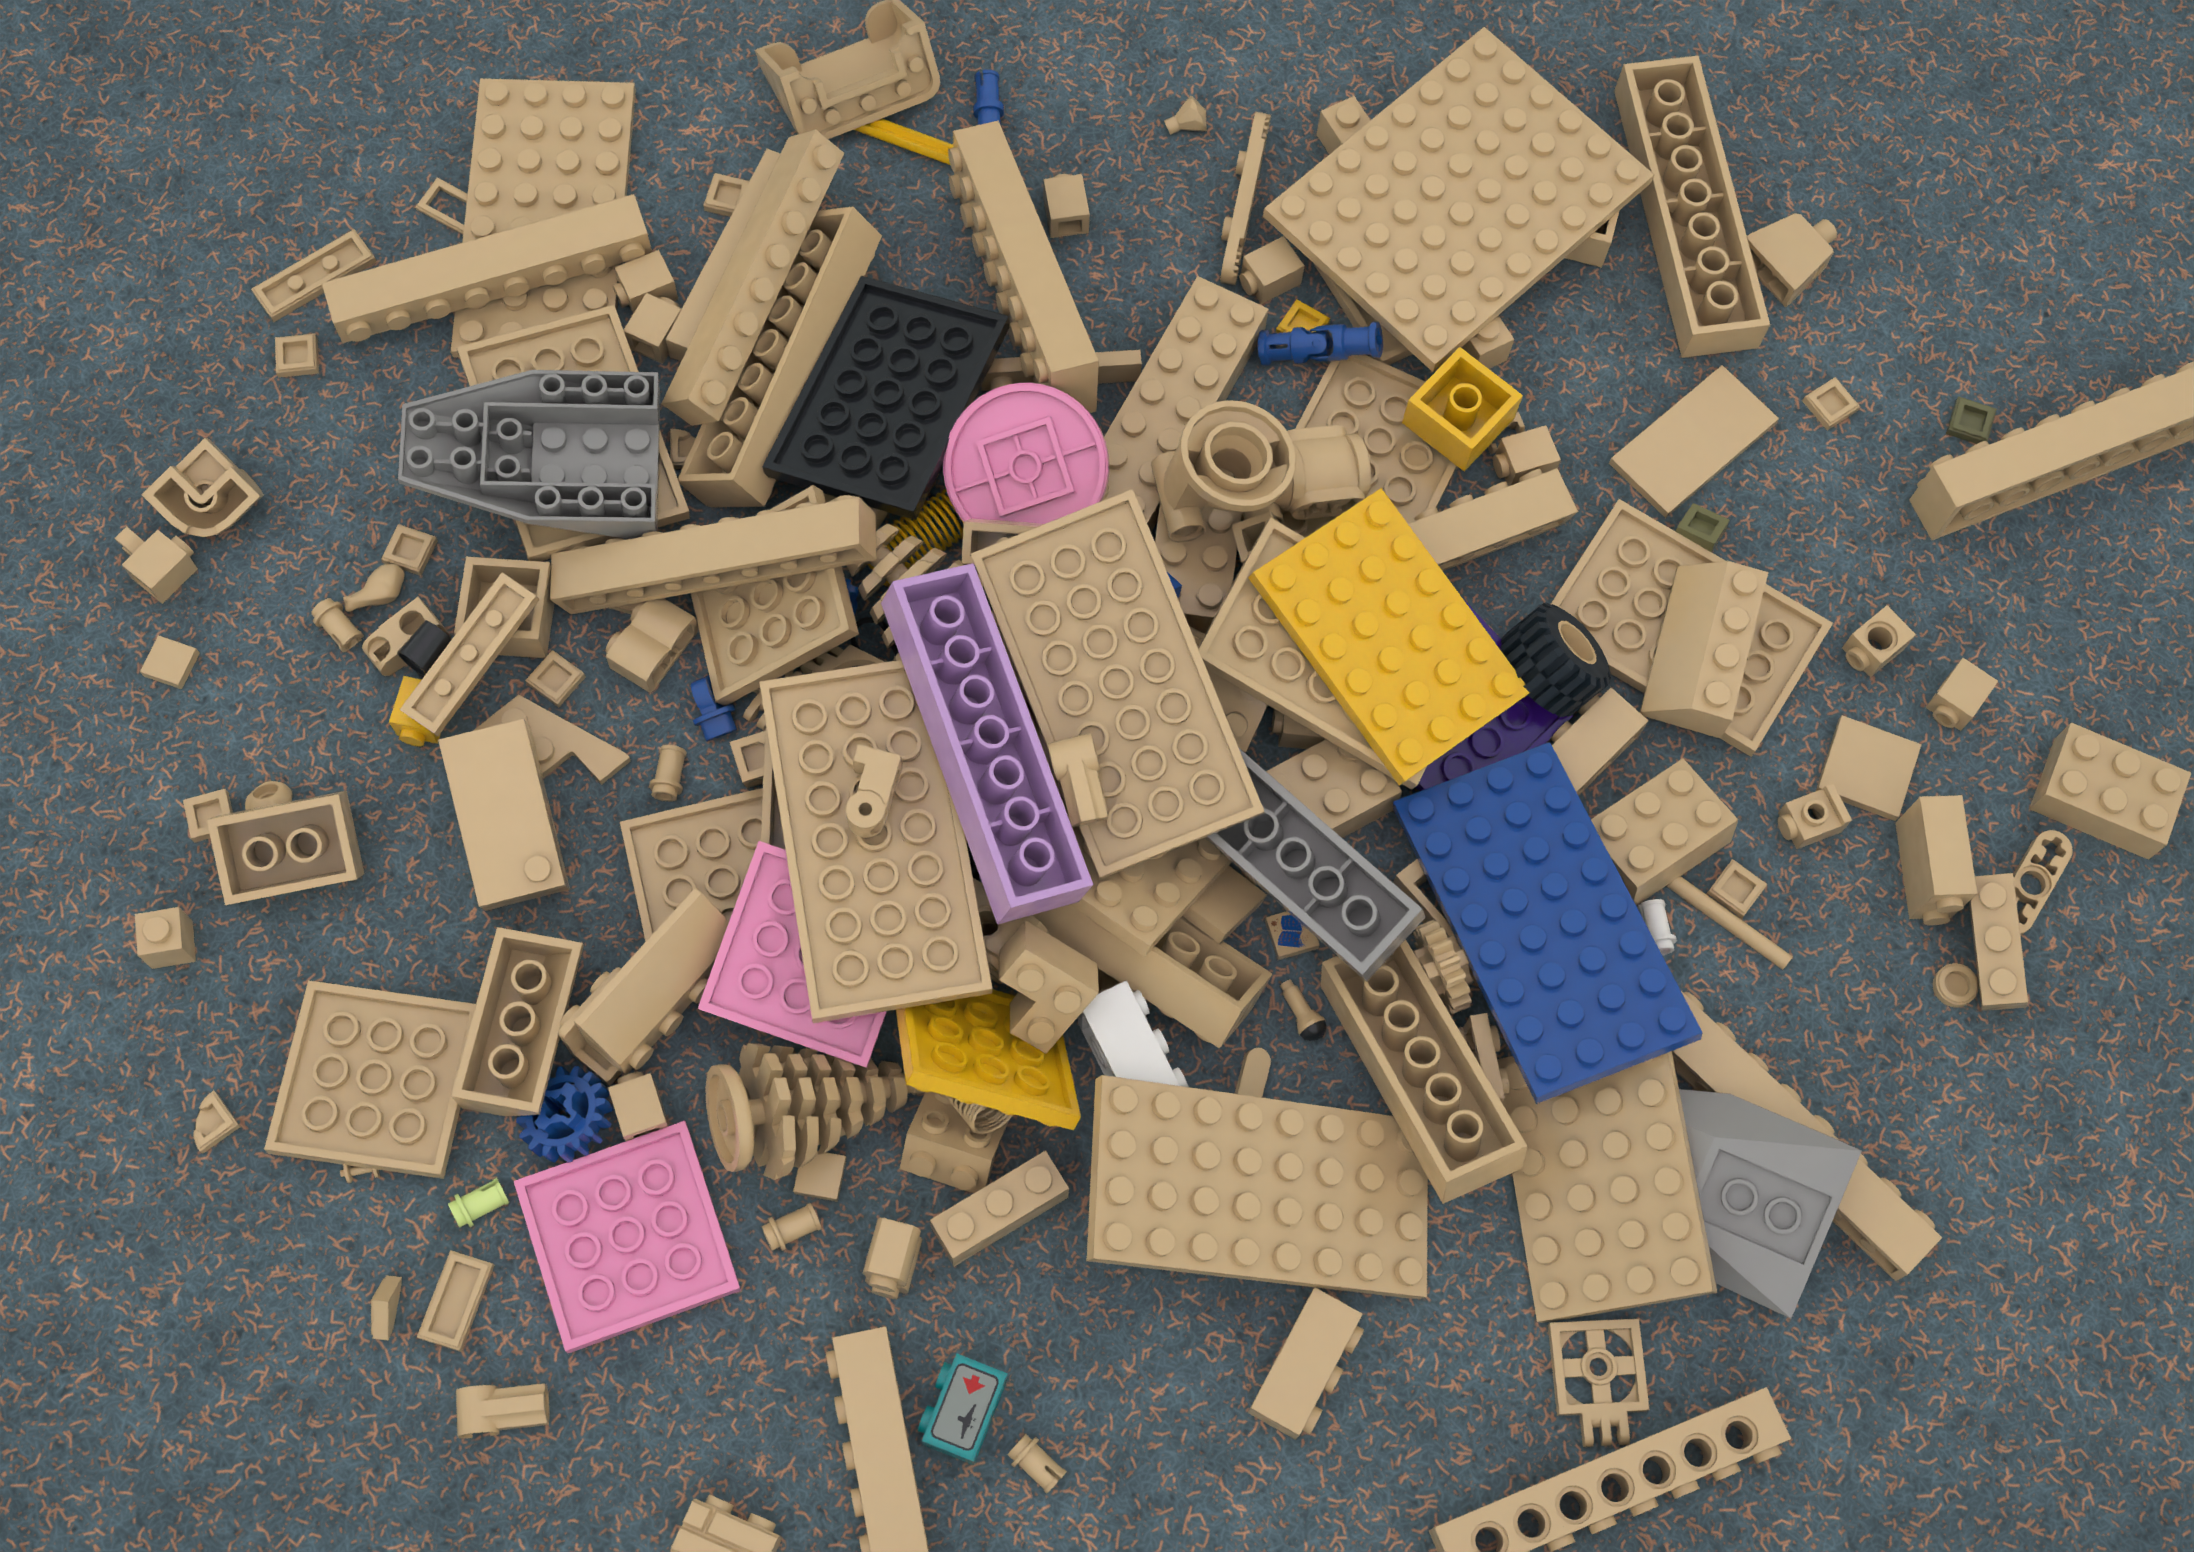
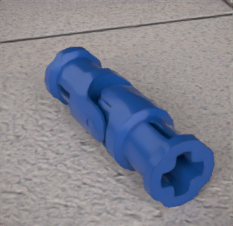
M1378 321L1371 322L1370 326L1348 328L1346 324L1317 326L1310 329V331L1303 327H1295L1292 329V332L1270 333L1269 330H1261L1258 338V354L1263 366L1271 365L1272 361L1293 360L1296 364L1305 363L1309 359L1318 362L1343 361L1352 355L1371 354L1373 358H1380L1383 350V334ZM1277 345H1288L1287 348L1276 349Z

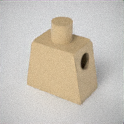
M1795 213L1747 235L1759 280L1785 308L1826 268L1834 253L1829 243L1837 238V231L1829 220L1823 219L1812 227L1801 214Z

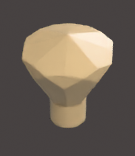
M1190 96L1175 116L1164 120L1170 135L1180 130L1207 131L1206 110L1193 96Z

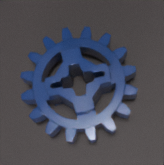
M574 1066L569 1073L564 1067H558L556 1077H549L540 1115H525L516 1118V1123L524 1128L519 1134L520 1138L529 1145L528 1148L539 1157L544 1156L552 1163H556L559 1156L568 1163L573 1162L574 1152L577 1150L584 1156H587L589 1154L587 1144L591 1141L601 1144L603 1139L598 1134L600 1128H610L612 1124L604 1117V1114L614 1110V1106L606 1099L610 1095L609 1089L591 1071L586 1073L579 1066ZM562 1109L567 1114L569 1113L571 1117L567 1118L561 1115L558 1110Z

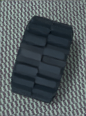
M1549 603L1540 604L1501 639V651L1515 669L1518 678L1521 677L1526 684L1523 687L1529 692L1528 696L1552 714L1555 713L1560 717L1571 716L1610 684V667L1595 638L1580 621L1556 605H1550Z

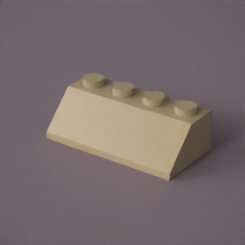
M1731 561L1677 567L1640 713L1644 717L1716 738L1722 737L1733 720L1768 572Z
M697 888L693 889L574 1020L586 1043L624 1075H627L632 1068L640 1069L652 1056L654 1049L651 1047L663 1034L666 1037L671 1035L683 1020L682 1013L692 1002L699 1003L702 998L729 921Z
M497 927L451 1097L462 1109L504 1117L540 1115L560 1039L558 1035L561 1028L560 1021L568 1009L584 948L583 943Z

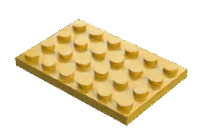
M1382 488L1290 547L1248 577L1399 786L1529 694L1523 687L1526 685L1521 677L1518 678L1513 666Z

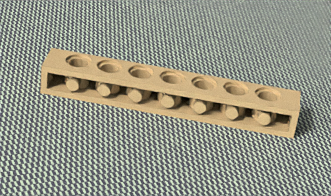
M1767 1387L1436 1526L1430 1529L1429 1533L1437 1552H1480L1475 1541L1479 1530L1490 1531L1497 1540L1496 1552H1530V1550L1547 1544L1549 1551L1552 1552L1576 1542L1572 1532L1586 1526L1589 1527L1591 1534H1595L1616 1525L1617 1522L1614 1514L1628 1508L1634 1517L1658 1507L1659 1505L1655 1497L1671 1491L1674 1499L1700 1489L1696 1479L1712 1473L1716 1482L1740 1472L1741 1470L1737 1462L1753 1456L1756 1464L1780 1455L1782 1453L1778 1445L1790 1440L1791 1437ZM1728 1425L1735 1426L1741 1431L1744 1439L1741 1449H1736L1727 1442L1725 1432ZM1688 1442L1696 1444L1702 1451L1703 1461L1700 1467L1691 1465L1685 1458L1684 1448ZM1646 1460H1652L1660 1466L1662 1479L1659 1484H1653L1645 1478L1643 1465ZM1605 1477L1613 1478L1619 1483L1621 1497L1618 1502H1612L1603 1495L1601 1485ZM1563 1495H1571L1578 1501L1580 1514L1576 1520L1568 1519L1562 1514L1560 1500ZM1522 1512L1532 1514L1538 1521L1539 1530L1534 1538L1523 1535L1519 1530L1518 1518Z

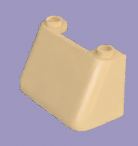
M883 0L873 5L866 14L865 26L869 37L867 39L800 64L794 49L782 42L771 43L755 50L762 72L797 134L816 129L824 137L831 139L934 97L940 86V75L924 21L900 0Z

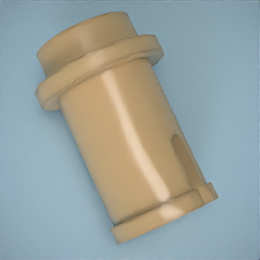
M327 598L313 608L311 612L314 616L313 622L317 627H323L342 652H347L359 643L364 635L361 631H358L342 612L343 605L340 602H334L331 598Z
M662 745L659 750L660 756L655 779L650 780L649 788L652 790L651 795L655 799L672 802L676 801L677 795H680L683 790L680 779L687 752L685 749L675 745Z
M811 1203L779 1219L774 1220L773 1217L768 1218L769 1223L761 1226L772 1251L779 1247L783 1251L786 1249L785 1244L822 1229Z
M1025 1434L1007 1455L1013 1460L1011 1464L1013 1467L1018 1464L1047 1494L1067 1471L1064 1468L1062 1469L1036 1444L1039 1441L1037 1437L1032 1440Z

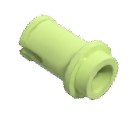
M497 1177L462 1197L459 1194L454 1195L456 1200L448 1203L459 1228L466 1224L472 1227L474 1226L472 1221L503 1205L509 1204Z

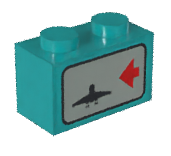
M957 1353L952 1364L944 1362L935 1384V1388L942 1391L935 1407L927 1405L917 1430L924 1434L922 1439L923 1445L975 1465L1008 1380V1373Z

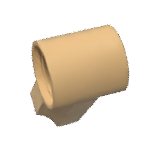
M1088 733L1048 743L1057 782L1060 781L1071 826H1083L1107 819V805L1097 773L1100 772V766L1092 734Z
M544 1383L499 1389L495 1385H479L457 1389V1438H473V1433L490 1432V1436H495L499 1434V1430L549 1425L550 1409L547 1385Z

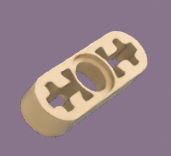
M2048 830L2037 836L2031 842L2013 873L2016 902L2025 903L2018 913V919L2021 922L2019 923L2020 936L2032 927L2071 859L2073 853L2072 844L2059 831ZM2051 842L2057 846L2055 849L2057 855L2043 867L2038 863L2046 854L2047 849L2044 846ZM2022 875H2033L2039 880L2041 884L2040 894L2032 895L2022 888L2020 882Z

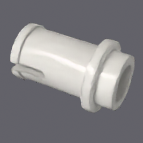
M1653 899L1642 902L1637 908L1662 956L1672 953L1675 950L1674 944L1677 942V939L1670 932L1665 901Z

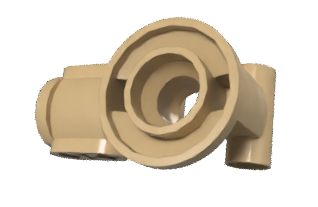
M1233 400L1215 402L1197 411L1186 424L1176 451L1160 454L1151 461L1169 537L1175 542L1190 541L1205 533L1206 526L1202 515L1205 505L1217 510L1243 512L1245 520L1271 511L1283 524L1282 511H1291L1293 518L1299 520L1339 516L1368 496L1371 483V465L1364 441L1358 434H1347L1346 428L1341 425L1287 431L1266 410L1247 402ZM1219 468L1231 471L1234 478L1224 474Z

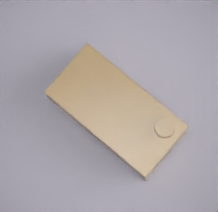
M525 719L438 739L479 907L488 911L569 890L568 878L531 728Z

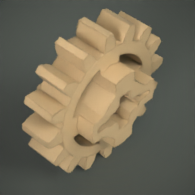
M1431 920L1417 926L1415 932H1413L1416 940L1414 943L1416 950H1413L1448 1012L1452 1015L1471 1007L1470 1003H1472L1469 995L1471 991L1468 985L1472 984L1473 980L1464 950L1459 947L1454 935L1447 937L1445 929L1440 927L1437 920Z

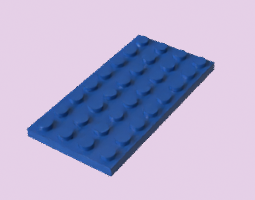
M1550 742L1393 801V810L1460 948L1464 950L1467 956L1468 965L1536 1104L1701 1040L1703 1032Z

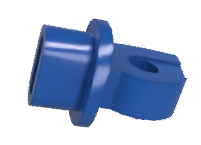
M709 675L692 682L691 691L702 716L694 719L693 723L695 726H701L706 742L736 731L737 728L731 715L736 709L732 704L724 706L715 702Z

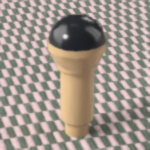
M1292 980L1283 982L1280 987L1283 990L1285 1000L1297 1018L1299 1036L1307 1041L1318 1040L1326 1032L1325 1018L1310 1008L1298 986L1294 985Z

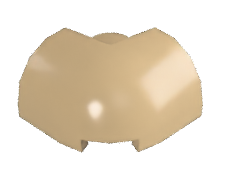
M204 438L176 467L170 466L141 494L171 525L185 534L200 537L221 534L233 526L264 496L255 481L243 469L238 468L208 438Z

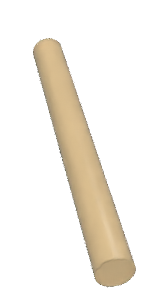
M1683 877L1676 878L1666 886L1783 970L1793 956Z

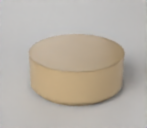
M1958 963L1945 965L1934 976V993L1947 1006H1965L1978 993V979L1974 972L1965 965Z

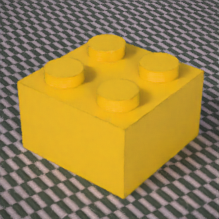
M1459 347L1408 400L1402 424L1465 472L1515 419L1523 395Z

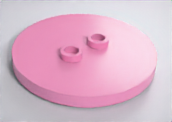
M1015 383L998 387L972 402L957 419L950 432L943 459L944 482L951 504L963 522L974 518L1046 524L1101 502L1104 498L1109 479V454L1105 438L1090 412L1076 399L1063 391L1036 383Z

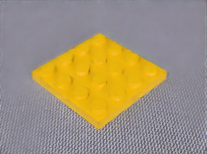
M992 990V994L896 1009L906 1085L922 1092L942 1094L956 1098L966 1104L975 1103L997 1109L1006 1115H1019L1037 1120L1047 1126H1059L1074 1131L1081 1118L1064 1037L1062 1035L1047 1053H1044L1010 1033V1002L1015 997L1014 995Z

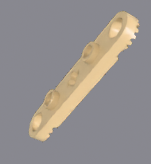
M1255 112L1247 152L1239 151L1235 174L1242 176L1233 218L1225 216L1221 240L1227 241L1220 283L1236 285L1239 266L1236 265L1241 263L1269 131L1271 115L1267 113Z

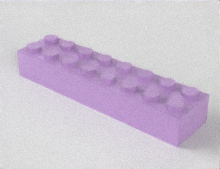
M974 563L892 581L881 605L997 925L1079 902L1093 886V882Z

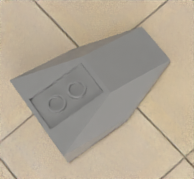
M529 370L402 404L398 482L405 486L527 524L624 539L642 537L646 532L657 531L660 431L658 372Z
M1679 1089L1715 1283L1791 1319L1862 1150L1732 1094Z

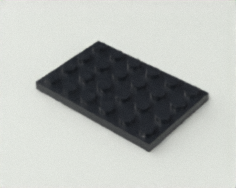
M861 276L762 466L764 473L770 478L804 488L814 485L823 490L824 494L834 497L844 495L860 497L869 507L916 520L943 466L950 432L963 411L974 402L1010 328L1009 316Z

